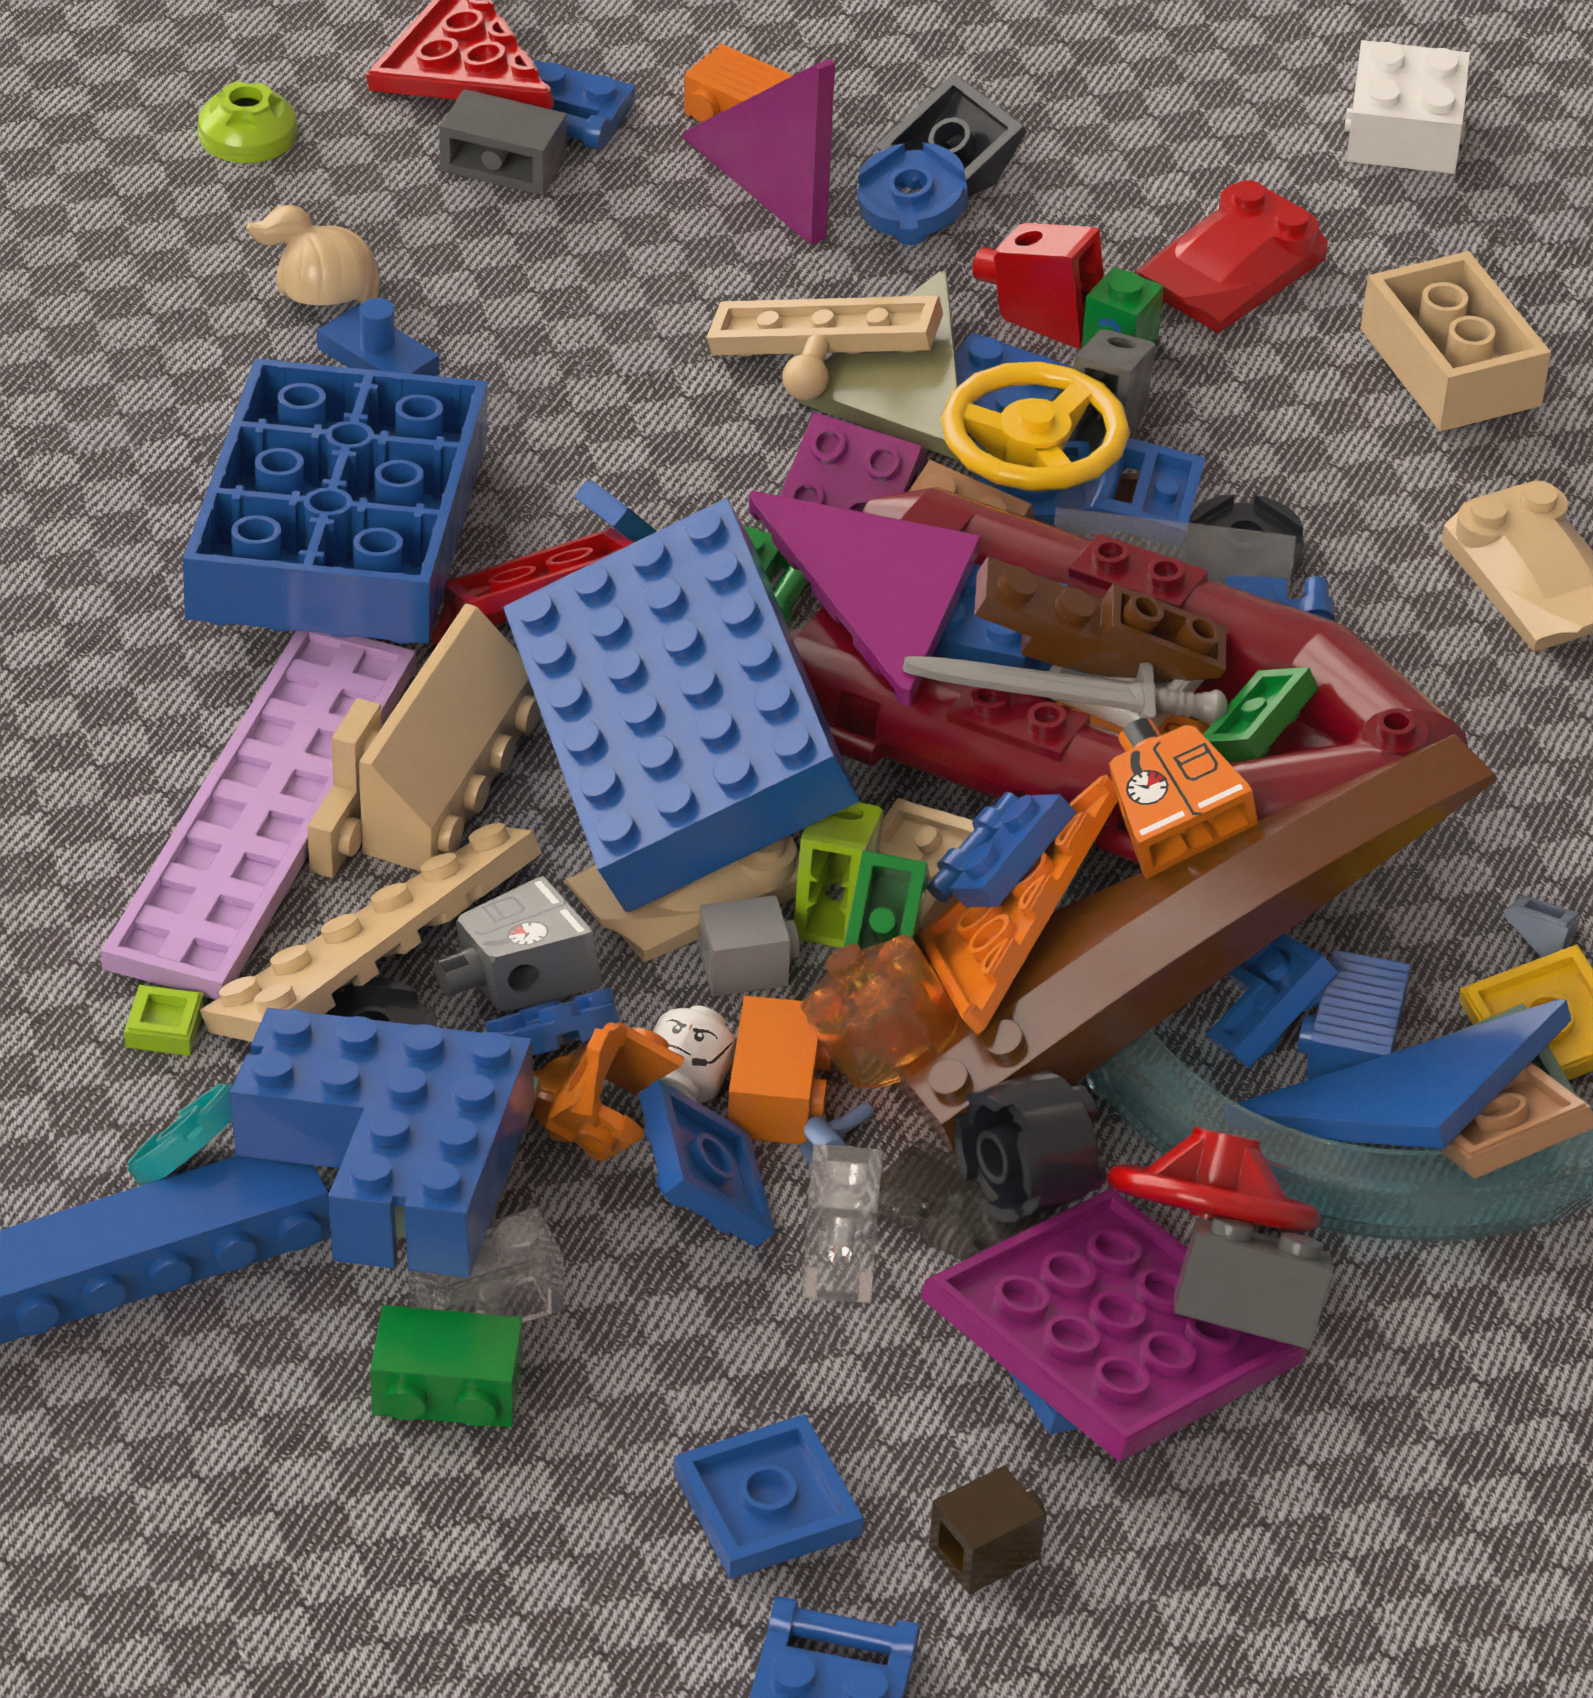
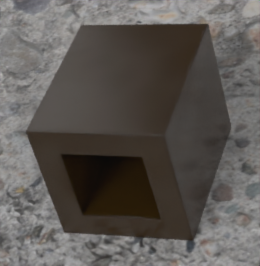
M1004 1465L933 1500L929 1546L970 1595L1041 1559L1044 1525L1047 1522L1046 1511L1037 1493L1028 1486L1023 1487Z

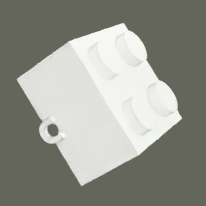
M1361 40L1353 108H1347L1344 131L1350 132L1346 162L1455 174L1459 145L1464 144L1466 122H1463L1470 52Z

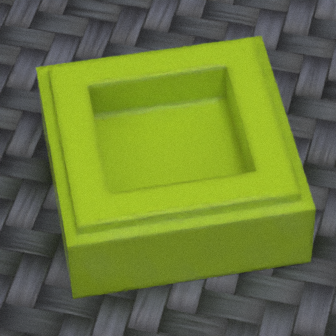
M139 985L124 1030L125 1048L190 1056L202 1019L200 1009L205 1007L204 993Z

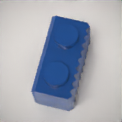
M1333 949L1330 964L1339 973L1326 985L1323 997L1313 1006V1008L1319 1009L1317 1016L1304 1014L1297 1052L1309 1055L1306 1078L1308 1080L1393 1053L1404 1007L1411 964Z

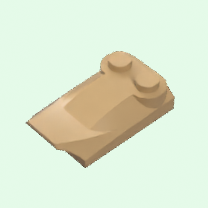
M1545 481L1523 483L1465 502L1459 511L1444 524L1441 540L1444 547L1533 652L1593 634V550L1566 519L1568 500L1564 493Z
M791 835L632 912L624 911L597 870L596 864L564 880V882L603 928L618 932L641 960L647 962L699 939L700 905L777 895L780 905L796 898L799 852L796 843Z

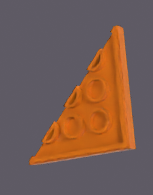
M1107 774L1100 776L1069 803L1077 813L999 907H965L957 900L918 933L917 939L960 1016L977 1035L987 1027L1117 803L1113 781Z

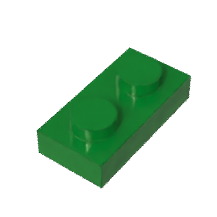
M1310 667L1258 670L1230 702L1226 713L1216 719L1203 736L1228 762H1239L1266 756L1270 750V745L1288 724L1299 717L1300 710L1318 690V685Z

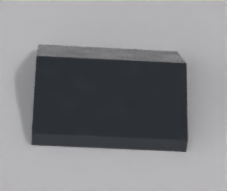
M953 73L876 145L878 151H881L893 145L905 144V151H924L923 143H929L948 149L963 164L968 197L996 185L1027 131L1021 123L956 73Z

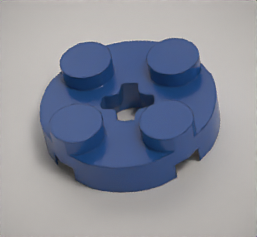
M923 143L924 151H905V144L890 146L869 158L861 167L858 175L857 197L863 219L874 229L887 235L896 236V239L905 245H915L923 242L928 237V234L937 232L955 221L969 205L962 162L954 153L936 144ZM905 187L911 190L922 188V190L916 193L902 192V189Z
M605 988L573 998L574 1001L559 1004L558 999L531 1005L520 1009L521 1013L485 1022L487 1032L532 1038L533 1056L560 1049V1045L581 1039V1042L591 1039L595 1028L603 1029L607 1023L612 1022L616 1024L620 1020L611 988Z

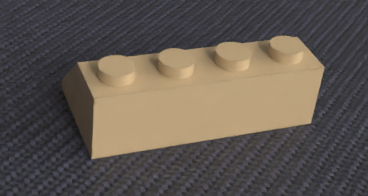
M465 603L359 761L362 854L420 871V866L428 859L444 853H454L461 841L464 824L472 812L479 813L483 809L488 798L491 782L498 772L505 773L508 770L518 740L524 732L531 733L538 721L540 708L520 653L476 606Z

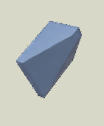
M1526 895L1520 896L1507 908L1505 918L1541 958L1568 948L1581 919L1577 912Z

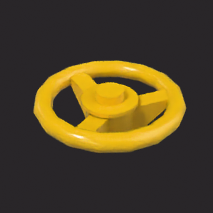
M1040 361L1004 363L974 373L953 390L941 416L946 444L968 470L995 484L1027 491L1066 490L1098 479L1122 457L1131 433L1122 403L1102 382L1074 368ZM1041 385L1064 390L1053 402L1038 398L1022 399L1008 405L1002 413L974 405L985 394L1009 386ZM1090 403L1103 416L1107 432L1099 448L1088 457L1071 463L1063 453V448ZM967 431L983 446V448L987 452L981 450L975 444V442L967 435Z

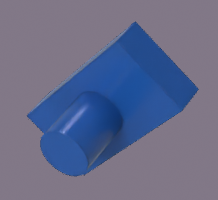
M383 298L365 300L360 306L357 304L317 330V349L348 368L436 376L440 373L439 354L395 328L394 305L389 300Z

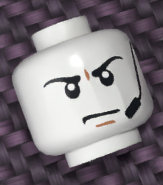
M698 1005L692 1006L690 1009L676 1008L662 1014L653 1032L662 1036L669 1043V1050L684 1057L681 1067L660 1080L698 1103H705L718 1095L734 1062L736 1041L733 1034L725 1026V1020L720 1014L708 1007Z

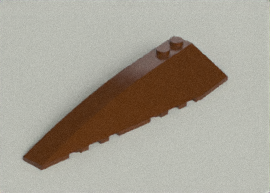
M1456 734L1451 735L1261 819L1257 825L1191 856L1148 879L1144 877L1143 873H1139L1054 911L987 1027L979 1035L962 1019L936 971H933L905 991L903 995L898 996L853 1028V1031L957 1158L954 1143L955 1116L967 1113L969 1102L965 1099V1096L968 1093L1033 1072L1047 1070L1064 1078L1072 1086L1497 781L1495 774Z

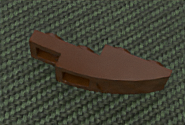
M990 556L986 558L977 572L974 616L1021 633L1022 655L1055 666L1113 678H1136L1140 663L1145 662L1153 665L1154 681L1220 678L1226 670V626L1215 623L1205 616L1189 613L1158 601L1148 594L1138 593L1114 583L1101 600L1088 595L1080 589L1067 587L1031 573L1023 567L1010 565Z

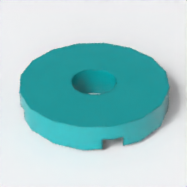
M220 1083L202 1094L179 1112L180 1116L176 1118V1121L159 1134H153L127 1162V1170L139 1186L166 1177L203 1148L232 1121L230 1090L233 1085L231 1083L230 1085L229 1083L223 1085Z

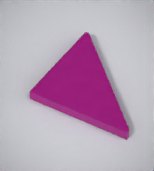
M830 58L683 132V139L810 245L827 238L835 62Z
M751 491L749 495L750 515L754 520H761L771 533L773 544L792 568L796 569V571L800 570L811 583L812 593L833 620L841 621L853 637V645L875 673L883 674L895 690V698L901 705L910 707L923 677L903 671L905 657H933L980 553V535Z

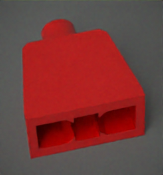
M1023 223L1018 225L996 249L982 247L978 250L973 262V276L978 281L997 285L999 312L1004 320L1071 347L1081 349L1086 296L1104 277L1100 228Z

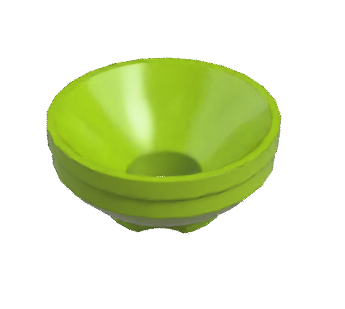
M236 81L228 84L221 92L214 95L201 108L199 113L198 139L200 144L210 154L226 161L237 163L267 161L287 152L294 145L298 137V124L293 106L283 96L260 82L250 84ZM243 105H254L250 107H242Z

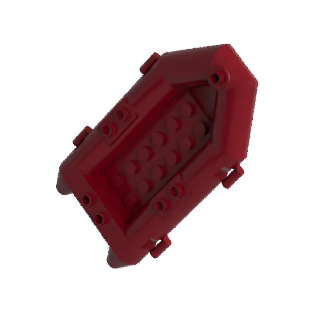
M939 487L872 498L863 510L864 513L980 535V553L975 564L980 566L990 556L1010 565L1023 567L1031 573L1054 582L1068 584V587L1080 589L1088 595L1101 600L1114 583L1138 593L1148 594L1158 601L1195 615L1205 616L1215 623L1226 626V670L1220 678L1205 679L1194 691V694L1217 689L1225 695L1229 705L1258 670L1310 667L1318 685V690L1300 710L1299 717L1288 724L1270 745L1267 755L1261 758L1229 763L1252 789L1257 821L1451 735L1456 734L1468 746L1466 734L1446 713L1346 625L1208 579V570L1099 533L1093 539H1089ZM824 607L815 614L804 628L789 630L840 755L864 764L875 766L883 757L996 799H1000L1005 792L1012 793L1018 798L1025 795L1061 794L1070 803L1100 776L1107 774L1112 780L1109 763L1114 757L1125 753L1124 748L1119 742L1118 733L1090 724V715L1059 705L1055 700L1046 697L966 686L923 677L911 706L901 705L895 698V690L883 674L875 673L853 645V637L841 621H834ZM1193 716L1190 717V719L1198 721V719L1193 718ZM1117 802L1096 838V848L1139 864Z

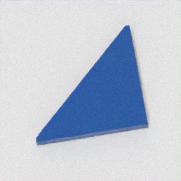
M1557 999L1229 1105L1222 1111L1227 1131L1241 1134L1444 1149L1568 1025L1572 1019L1567 1000Z

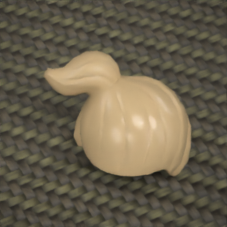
M291 204L277 207L262 221L248 222L246 230L257 242L263 245H276L282 242L287 244L277 268L276 284L280 293L288 299L307 305H336L356 300L361 305L365 300L378 298L380 283L378 264L371 249L356 233L334 225H312L309 215L301 207Z

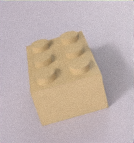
M1470 251L1368 275L1360 329L1440 432L1542 406L1551 351Z

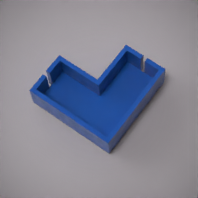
M267 1008L251 1043V1054H246L230 1090L235 1154L241 1157L339 1168L328 1195L333 1261L394 1269L398 1261L394 1206L404 1207L408 1270L470 1278L535 1102L532 1038L506 1036L496 1032L480 1033L438 1028L428 1024L412 1025L377 1021L366 1017L317 1014L298 1009Z

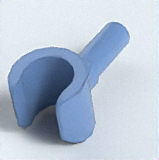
M863 1102L840 1118L834 1119L829 1123L820 1116L810 1118L804 1127V1135L808 1141L801 1144L799 1151L816 1170H826L834 1166L843 1157L846 1150V1144L841 1138L847 1132L873 1116L872 1106L867 1102Z

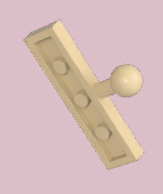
M939 295L721 301L706 338L712 356L797 355L785 365L782 381L786 391L792 397L807 401L820 396L827 387L829 375L827 367L823 363L827 353L845 352L857 354L881 351L910 353L931 350L943 316V310Z

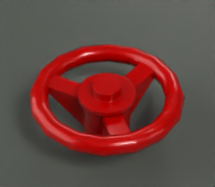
M1194 1127L1193 1133L1149 1167L1122 1164L1112 1166L1107 1173L1108 1185L1118 1192L1190 1210L1189 1214L1213 1220V1216L1296 1232L1313 1231L1321 1221L1319 1210L1312 1205L1286 1198L1260 1150L1261 1141L1243 1136Z

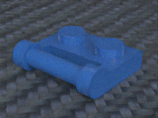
M534 60L533 63L538 69L539 77L543 83L548 84L551 88L554 106L551 110L567 113V136L583 140L585 147L603 150L635 103V85L617 81L605 75H594L566 68L554 62Z
M1129 437L1119 461L1098 479H1095L1091 496L1084 500L1079 512L1078 522L1081 528L1093 535L1098 533L1106 534L1113 530L1143 538L1152 543H1162L1182 549L1206 458ZM1104 438L1101 440L1099 447L1102 445ZM1128 468L1141 471L1132 504L1114 500L1121 474Z
M776 1596L749 1698H905L917 1651L920 1624L899 1619L896 1626L799 1608L798 1600ZM794 1636L890 1655L886 1666L790 1647Z

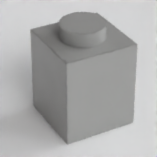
M777 895L700 905L699 953L712 997L788 986L790 959L799 957V939L794 920L784 921Z

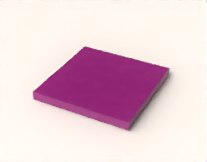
M1112 1188L925 1279L920 1296L924 1302L1119 1462L1303 1363L1308 1350L1307 1348L1174 1313V1293L1187 1247Z

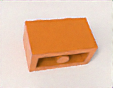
M744 995L729 1087L728 1121L749 1132L751 1140L801 1145L803 1142L808 1141L804 1135V1127L807 1121L815 1116L824 1118L827 1079H818L817 1073L818 1070L830 1071L834 1031L822 1030L823 1003Z

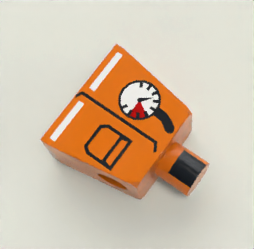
M1140 718L1132 721L1122 729L1119 734V742L1124 748L1125 753L1114 757L1109 763L1117 802L1141 871L1146 879L1258 824L1253 792L1249 784L1195 726L1183 725L1161 736L1151 719Z

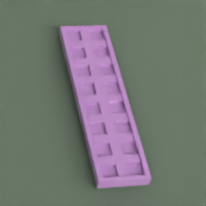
M296 630L101 950L103 970L177 990L204 993V997L214 1000L220 998V989L238 978L309 855L307 825L333 786L331 744L333 734L357 698L381 704V726L383 727L417 669L416 650L364 637L351 636L340 638L327 633Z

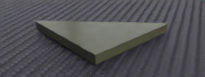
M939 271L908 295H939L943 316L931 350L910 353L901 351L861 352L857 354L834 353L823 362L827 367L829 375L825 391L812 400L796 399L797 403L959 460L946 444L941 423V416L949 396L959 384L954 349L953 319L949 299L950 289L946 273Z

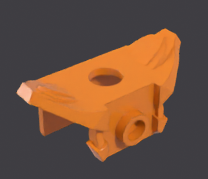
M612 1022L607 1023L603 1029L595 1028L590 1041L576 1049L573 1054L558 1057L548 1062L542 1069L533 1071V1077L540 1078V1091L533 1112L554 1141H574L586 1151L587 1157L604 1162L640 1141L644 1135V1129L627 1115H622L602 1104L600 1095L603 1091L604 1079L636 1095L657 1079L660 1080L681 1067L684 1057L669 1050V1043L653 1031L644 1028L632 1029L621 1022L616 1024Z

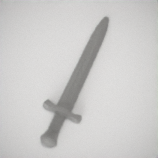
M908 656L905 657L903 665L904 672L920 677L966 686L1127 709L1138 713L1140 718H1149L1153 722L1155 721L1157 711L1160 714L1184 715V717L1188 718L1193 716V718L1206 723L1210 727L1228 709L1225 695L1217 689L1194 694V692L1185 693V691L1180 690L1176 692V690H1167L1166 688L1158 689L1154 683L1153 665L1149 662L1140 663L1135 683L938 657Z

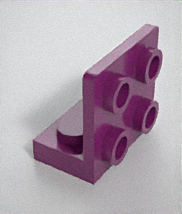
M813 412L779 496L863 512L866 504L872 498L907 492L909 486H913L929 459L920 445Z

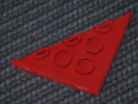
M432 0L365 74L369 91L457 100L465 89L550 110L554 106L551 88L548 84L543 83L539 77L538 69L526 51L521 50L514 33L505 20L498 16L491 0Z

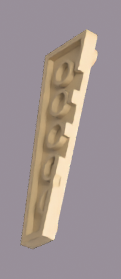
M492 823L475 830L468 837L470 843L454 853H444L428 859L420 866V874L405 883L392 884L378 890L371 896L372 903L355 914L341 915L328 921L321 927L322 934L307 944L291 946L276 953L270 959L271 966L254 977H242L226 984L219 991L220 998L200 1009L208 1032L252 1042L267 1008L298 1009L309 1013L325 1014L336 1006L331 994L338 988L351 983L353 986H363L379 974L375 961L380 957L406 954L422 942L418 929L423 926H436L451 921L470 907L474 901L485 896L539 856L542 852L533 830L505 827L503 823Z

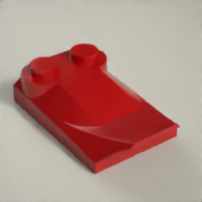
M1243 180L1226 187L1221 192L1218 210L1181 235L1133 273L1163 285L1162 301L1213 331L1220 333L1326 260L1328 241L1320 231L1316 218L1311 213L1263 187L1258 182Z
M609 528L447 580L444 590L445 601L442 614L433 629L431 641L434 645H438L465 603L478 607L490 622L497 626L508 621L504 606L634 542L614 529Z

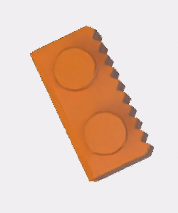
M719 43L717 49H712L711 54L707 53L704 59L700 58L698 65L694 63L691 70L687 69L684 79V112L688 117L693 116L696 121L704 122L794 75Z

